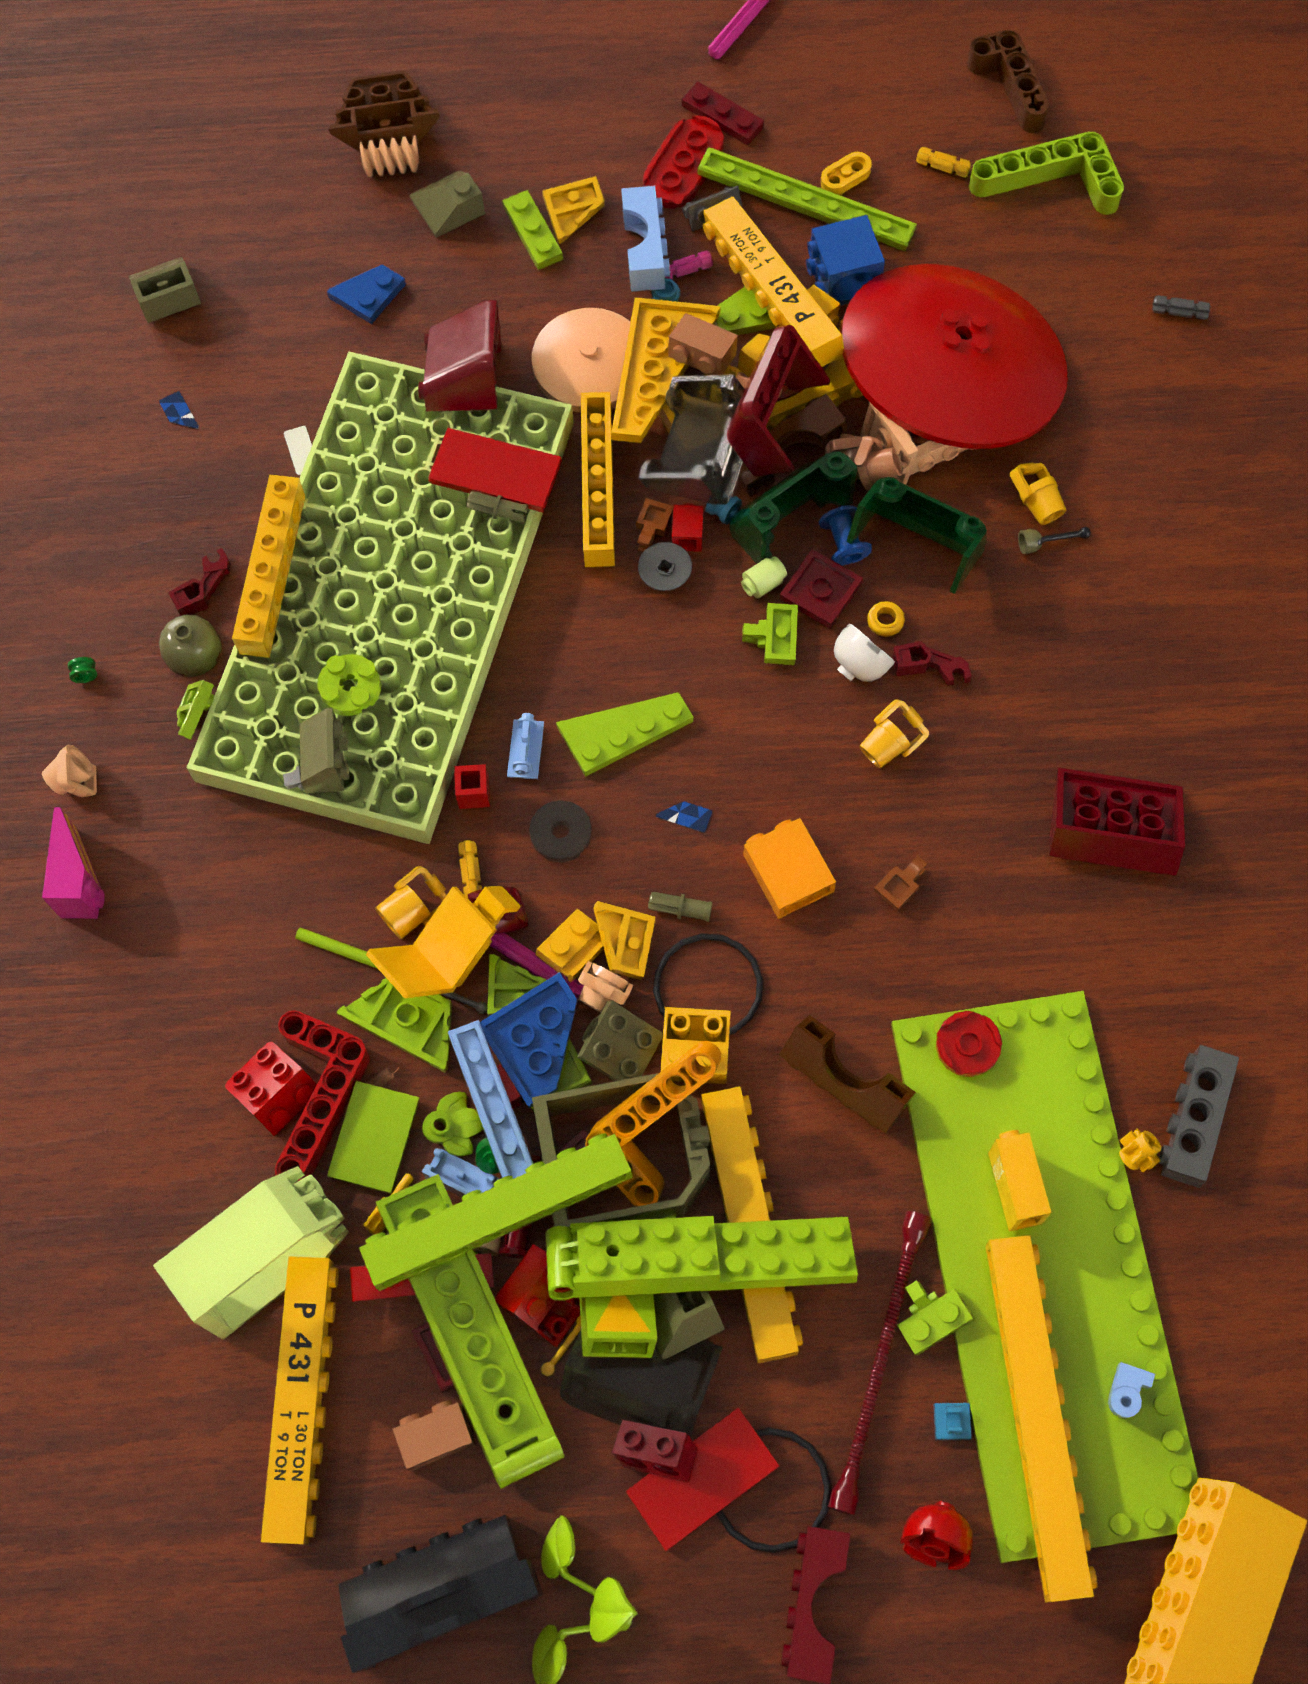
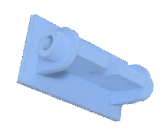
M523 713L521 718L513 720L507 777L538 779L544 721L534 720L533 714Z

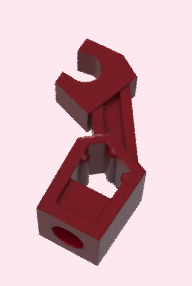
M223 548L216 550L220 557L217 562H210L207 555L202 557L204 576L201 581L191 579L168 592L180 616L193 615L208 608V600L223 577L230 573L231 563ZM197 592H200V596L198 595L191 600L188 599V597L196 595Z
M922 641L893 647L892 659L895 661L896 676L925 673L930 666L939 670V674L948 686L954 684V673L961 674L964 683L971 682L972 676L969 664L961 656L956 658L926 647ZM919 655L922 659L920 661H912L911 656Z

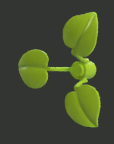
M560 1515L545 1538L541 1553L542 1569L544 1574L551 1579H555L560 1574L565 1580L594 1595V1601L590 1607V1625L565 1628L558 1632L555 1625L549 1624L540 1632L532 1654V1670L536 1684H556L559 1681L566 1666L567 1649L563 1641L566 1636L590 1632L594 1641L603 1643L620 1631H626L630 1627L632 1619L637 1615V1611L628 1601L622 1586L616 1579L606 1578L595 1589L568 1572L567 1567L574 1559L575 1540L570 1523L566 1516Z

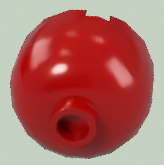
M939 1501L935 1504L917 1508L907 1518L900 1544L904 1543L903 1551L920 1563L936 1568L937 1563L935 1560L948 1563L947 1570L964 1569L970 1563L973 1533L971 1525L952 1504Z

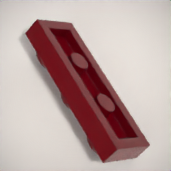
M699 81L681 99V106L697 116L713 119L719 124L722 131L747 146L764 128L763 119Z

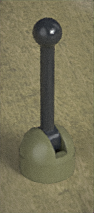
M1082 527L1079 531L1042 536L1039 531L1033 529L1020 530L1018 535L1019 548L1022 554L1034 553L1042 547L1043 542L1074 537L1086 539L1090 537L1091 530L1088 527Z

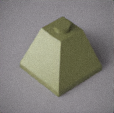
M457 171L409 194L413 204L436 238L485 214L482 192L467 172Z

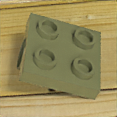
M613 1000L607 1001L600 1015L595 1017L586 1028L582 1037V1041L585 1043L577 1058L613 1081L640 1077L643 1075L663 1038V1033Z

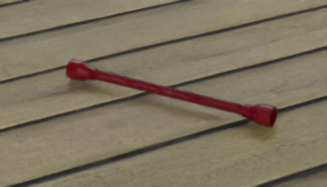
M906 1211L902 1225L903 1245L901 1251L903 1255L899 1264L900 1268H898L899 1272H897L898 1276H896L895 1284L893 1285L895 1289H892L893 1293H891L892 1297H890L891 1301H889L888 1314H886L884 1319V1327H882L883 1331H881L882 1335H880L879 1340L880 1344H878L879 1348L876 1349L875 1355L877 1357H874L875 1361H873L871 1378H869V1383H867L869 1387L866 1388L864 1404L861 1406L863 1409L860 1412L862 1413L859 1414L858 1426H856V1431L854 1432L856 1435L853 1436V1444H851L852 1448H850L851 1453H849L850 1457L847 1459L846 1464L848 1466L843 1468L841 1478L832 1489L828 1508L849 1515H855L859 1500L858 1479L860 1473H858L859 1470L857 1468H860L861 1455H863L865 1449L863 1446L866 1445V1437H868L867 1433H869L870 1428L869 1424L872 1422L870 1420L873 1419L871 1415H874L872 1411H875L876 1398H878L880 1392L878 1389L881 1388L879 1385L882 1384V1376H884L883 1372H885L884 1368H886L885 1363L888 1362L886 1359L889 1358L890 1346H892L891 1342H893L892 1338L894 1337L893 1333H895L894 1329H896L897 1321L899 1320L897 1316H900L899 1312H901L900 1308H902L901 1304L904 1299L903 1295H905L904 1291H906L905 1287L908 1286V1278H910L909 1274H911L910 1270H912L911 1266H913L912 1262H914L915 1255L918 1254L920 1245L928 1236L932 1221L931 1217L918 1212Z

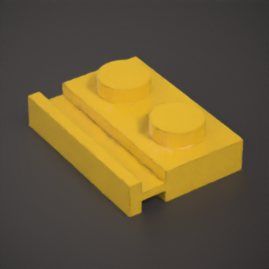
M577 908L537 948L535 955L556 972L563 973L568 977L567 980L572 982L583 971L588 961L592 962L604 950L598 924Z

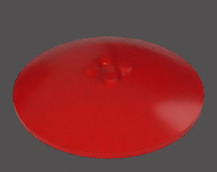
M916 264L898 267L886 271L864 284L851 299L844 314L841 325L844 344L842 355L847 370L857 388L888 419L911 433L930 441L968 449H992L1013 445L1030 438L1042 430L1055 416L1063 401L1067 388L1068 369L1057 335L1041 313L1026 299L1006 285L980 273L940 264ZM959 334L966 336L968 340L962 339Z

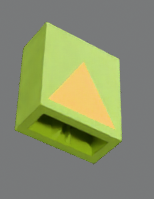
M653 1294L579 1298L583 1357L652 1358L657 1343Z

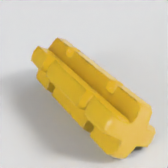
M926 147L919 149L916 158L917 163L925 166L931 164L932 168L951 174L955 171L956 175L964 178L968 176L971 169V162L969 160L961 158L958 161L955 156L939 151L932 153V149Z
M465 840L458 844L459 856H462L459 860L462 884H466L463 887V892L468 898L467 895L469 893L481 890L482 885H478V883H481L478 857H475L477 855L476 843Z

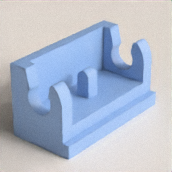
M439 1148L434 1150V1158L431 1164H426L422 1170V1174L426 1179L439 1174L445 1189L460 1197L474 1190L485 1192L494 1188L493 1183L499 1180L498 1177L485 1173L478 1167Z

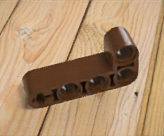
M1003 30L974 38L970 45L967 62L970 72L983 75L998 71L1022 129L1029 133L1041 131L1045 124L1049 104L1020 35L1013 30Z

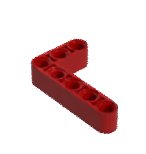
M292 1010L284 1013L279 1020L278 1027L282 1036L290 1045L328 1062L275 1166V1175L287 1171L291 1166H300V1169L305 1174L298 1180L300 1181L310 1174L313 1175L346 1110V1105L349 1104L355 1082L361 1081L369 1065L370 1053L363 1041L358 1037L300 1011ZM303 1023L302 1030L299 1033L289 1034V1029L293 1024ZM332 1036L328 1046L317 1047L321 1037ZM354 1048L361 1049L358 1058L346 1060L349 1050ZM338 1077L346 1078L345 1085L337 1090L331 1089L334 1079ZM321 1107H331L328 1117L316 1119L317 1111ZM315 1136V1144L311 1148L301 1149V1143L305 1137Z

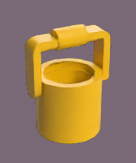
M422 866L415 867L394 885L396 891L375 907L379 916L399 939L404 938L421 923L426 926L438 909L437 907L431 913L418 895L407 885L412 879L421 873L425 879L424 882L435 896H438L441 901L447 896L444 892L446 888L436 875H431Z

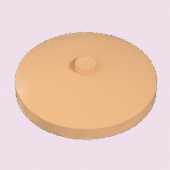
M600 308L572 310L549 322L539 333L532 350L533 374L542 393L550 400L571 404L574 412L581 413V393L610 392L611 408H615L631 322L615 312Z

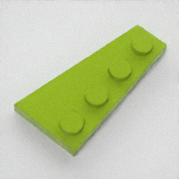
M678 692L556 722V726L586 777L694 722V717Z

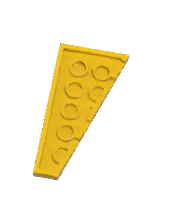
M635 297L611 440L641 443L689 366L668 357L669 336L685 313L714 325L720 315L721 306Z

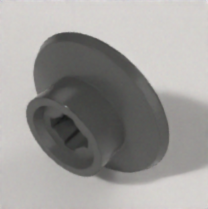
M661 542L648 547L642 553L638 562V571L640 577L648 586L657 590H673L688 580L692 571V561L687 551L681 546L670 542ZM666 567L670 570L668 573L661 571V568Z

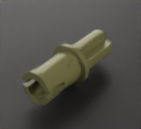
M471 491L467 498V508L493 515L494 519L502 517L520 522L521 524L525 522L526 516L515 513V511L527 514V504L505 500L502 495L494 497Z
M651 892L648 908L653 911L677 915L678 919L684 916L709 922L713 902L686 898L685 894H681L680 897Z

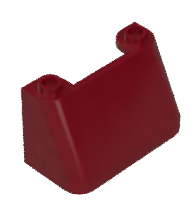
M484 300L430 327L429 333L424 334V346L427 355L424 382H419L418 391L419 399L425 400L426 412L497 409L498 399L495 383H497L496 359L497 352H501L502 347L498 301Z

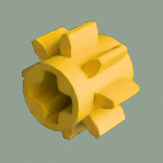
M1136 1129L1120 1139L1124 1147L1120 1150L1119 1155L1128 1168L1132 1170L1140 1168L1144 1172L1160 1162V1158L1156 1154L1161 1151V1144L1151 1132L1143 1131L1141 1133L1139 1129Z

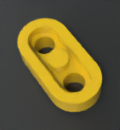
M852 152L828 166L821 174V188L840 195L866 180L871 173L872 161L870 157L863 152Z

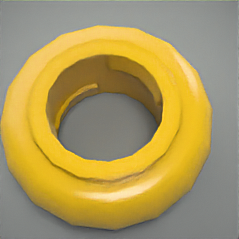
M885 601L875 604L869 610L867 621L872 632L882 637H890L900 632L904 626L905 617L898 605ZM881 614H889L895 621L885 625L879 622L877 617Z

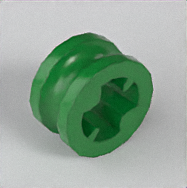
M78 657L68 662L67 666L69 671H71L69 678L72 682L86 683L97 678V671L94 669L96 666L94 659Z

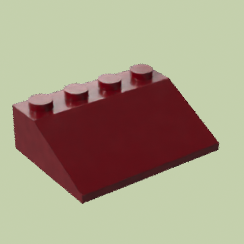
M1058 767L1050 827L1049 856L1157 874L1177 875L1185 850L1183 786Z

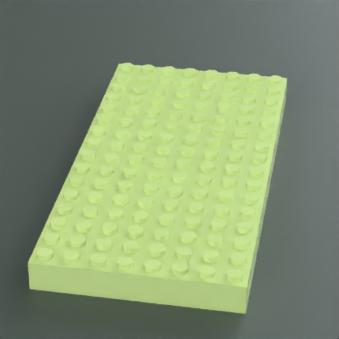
M349 351L299 478L305 493V501L270 658L240 655L234 645L187 765V770L197 783L430 844L454 774V766L457 765L543 513L528 509L527 514L515 511V513L526 516L524 524L502 517L494 519L493 515L467 508L469 493L431 484L428 477L447 428L561 456L562 460L574 425L573 410L571 404L496 387L497 409L426 412L425 400L419 399L418 391L419 382H424L425 369ZM345 654H356L371 660L381 679V693L377 702L372 707L369 705L363 709V713L358 715L343 716L335 713L336 718L342 720L343 732L346 731L348 737V750L343 751L344 761L348 762L349 779L344 780V791L306 794L305 790L301 791L298 787L286 789L283 774L291 773L293 770H297L296 767L300 766L299 724L328 708L323 702L317 686L319 674L326 665L327 660L334 655L341 656ZM348 679L342 685L345 687L344 690L350 691V688L357 686L358 682Z

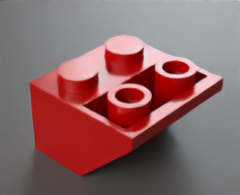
M534 1244L495 1297V1301L499 1306L556 1348L580 1315L579 1298L560 1301L554 1300L549 1296L546 1251Z

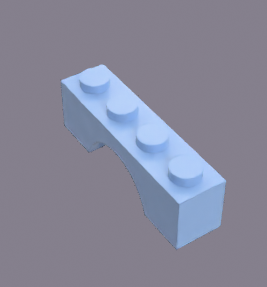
M655 186L623 188L621 190L625 230L635 232L644 238L639 245L628 249L631 292L665 289V277L670 276L669 259H663V256H668L667 239L661 238V235H665L664 217L659 218L658 216L663 215L662 197L656 198Z

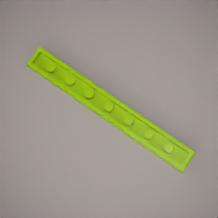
M708 147L698 167L697 175L730 187L738 185L740 191L830 224L867 215L878 242L905 252L916 230V223Z

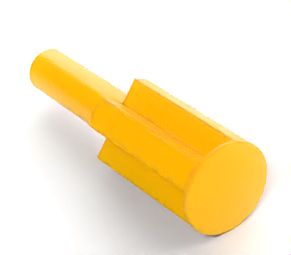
M406 1173L391 1195L408 1188L414 1180L413 1176ZM377 1206L363 1224L366 1230L373 1235L381 1233L385 1228Z

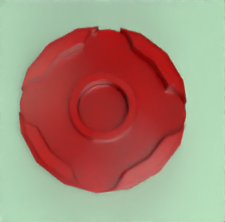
M962 1011L954 1013L943 1022L936 1036L935 1047L938 1058L946 1069L958 1076L974 1077L983 1075L995 1065L1001 1053L1002 1038L998 1027L990 1018L974 1011Z

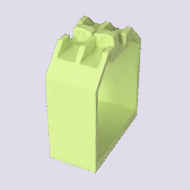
M297 1166L262 1181L153 1265L194 1323L224 1340L285 1292L289 1256L328 1258L349 1233L343 1224L336 1228L344 1220V1216L337 1206L326 1198L322 1186L311 1174L298 1181L305 1174Z

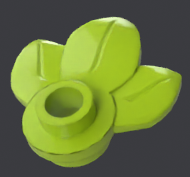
M453 1092L444 1096L439 1101L437 1110L429 1113L422 1125L423 1134L429 1141L442 1144L446 1151L454 1156L471 1155L473 1153V1146L470 1138L482 1132L484 1128L477 1110L466 1108L467 1094L465 1092ZM442 1122L445 1125V1130L438 1131L435 1129L434 1123Z

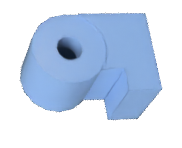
M1120 1362L1117 1365L1108 1397V1405L1111 1412L1119 1418H1129L1136 1415L1142 1405L1139 1394L1141 1387L1152 1388L1155 1374Z

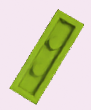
M528 190L502 200L503 208L537 270L563 260V252Z

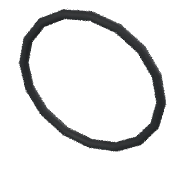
M701 933L680 940L664 954L655 970L653 993L659 1012L663 1017L665 1016V1006L660 994L661 973L669 958L684 945L700 940L722 941L738 949L752 965L757 980L756 999L747 1016L730 1028L729 1035L736 1033L753 1019L762 1001L763 977L757 960L741 943L724 935Z
M770 1427L755 1430L759 1437L774 1435L790 1438L807 1449L819 1466L824 1485V1495L821 1511L812 1525L819 1528L828 1513V1503L831 1495V1484L825 1462L812 1444L792 1431ZM723 1510L716 1514L728 1533L750 1549L775 1553L797 1548L798 1538L794 1541L777 1545L753 1542L733 1528Z

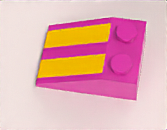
M54 807L42 898L60 918L98 919L99 908L104 906V891L100 887L78 829L60 807Z

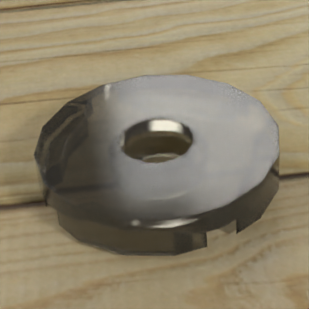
M558 800L547 803L536 811L531 819L529 833L532 846L539 854L549 861L562 863L576 859L585 848L587 849L591 841L592 827L589 816L582 807L573 802ZM558 825H564L569 828V833L563 838H557L552 834V830Z

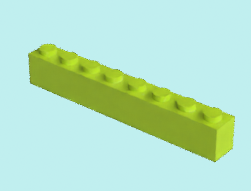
M606 1133L597 1135L588 1141L589 1145L577 1151L575 1147L566 1149L557 1154V1159L550 1163L544 1164L541 1161L530 1165L525 1169L526 1173L514 1179L512 1175L503 1177L493 1183L494 1188L485 1192L474 1190L465 1194L461 1198L462 1202L451 1207L449 1204L440 1205L429 1212L431 1216L419 1221L417 1218L406 1220L397 1226L399 1230L388 1235H385V1232H381L365 1240L366 1245L359 1247L374 1287L378 1291L386 1289L633 1178L632 1171L616 1135L607 1136Z

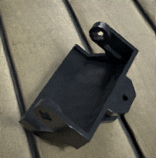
M507 1515L500 1516L484 1524L481 1518L473 1520L461 1526L463 1532L452 1537H450L448 1532L437 1535L428 1540L429 1547L417 1551L415 1546L406 1548L395 1554L397 1560L386 1565L383 1564L382 1560L370 1563L362 1567L364 1574L338 1584L344 1625L347 1632L346 1635L340 1638L352 1673L364 1672L375 1667L376 1663L520 1602L528 1599L531 1601L543 1596L542 1588L532 1562L528 1559H520L511 1531L513 1529Z

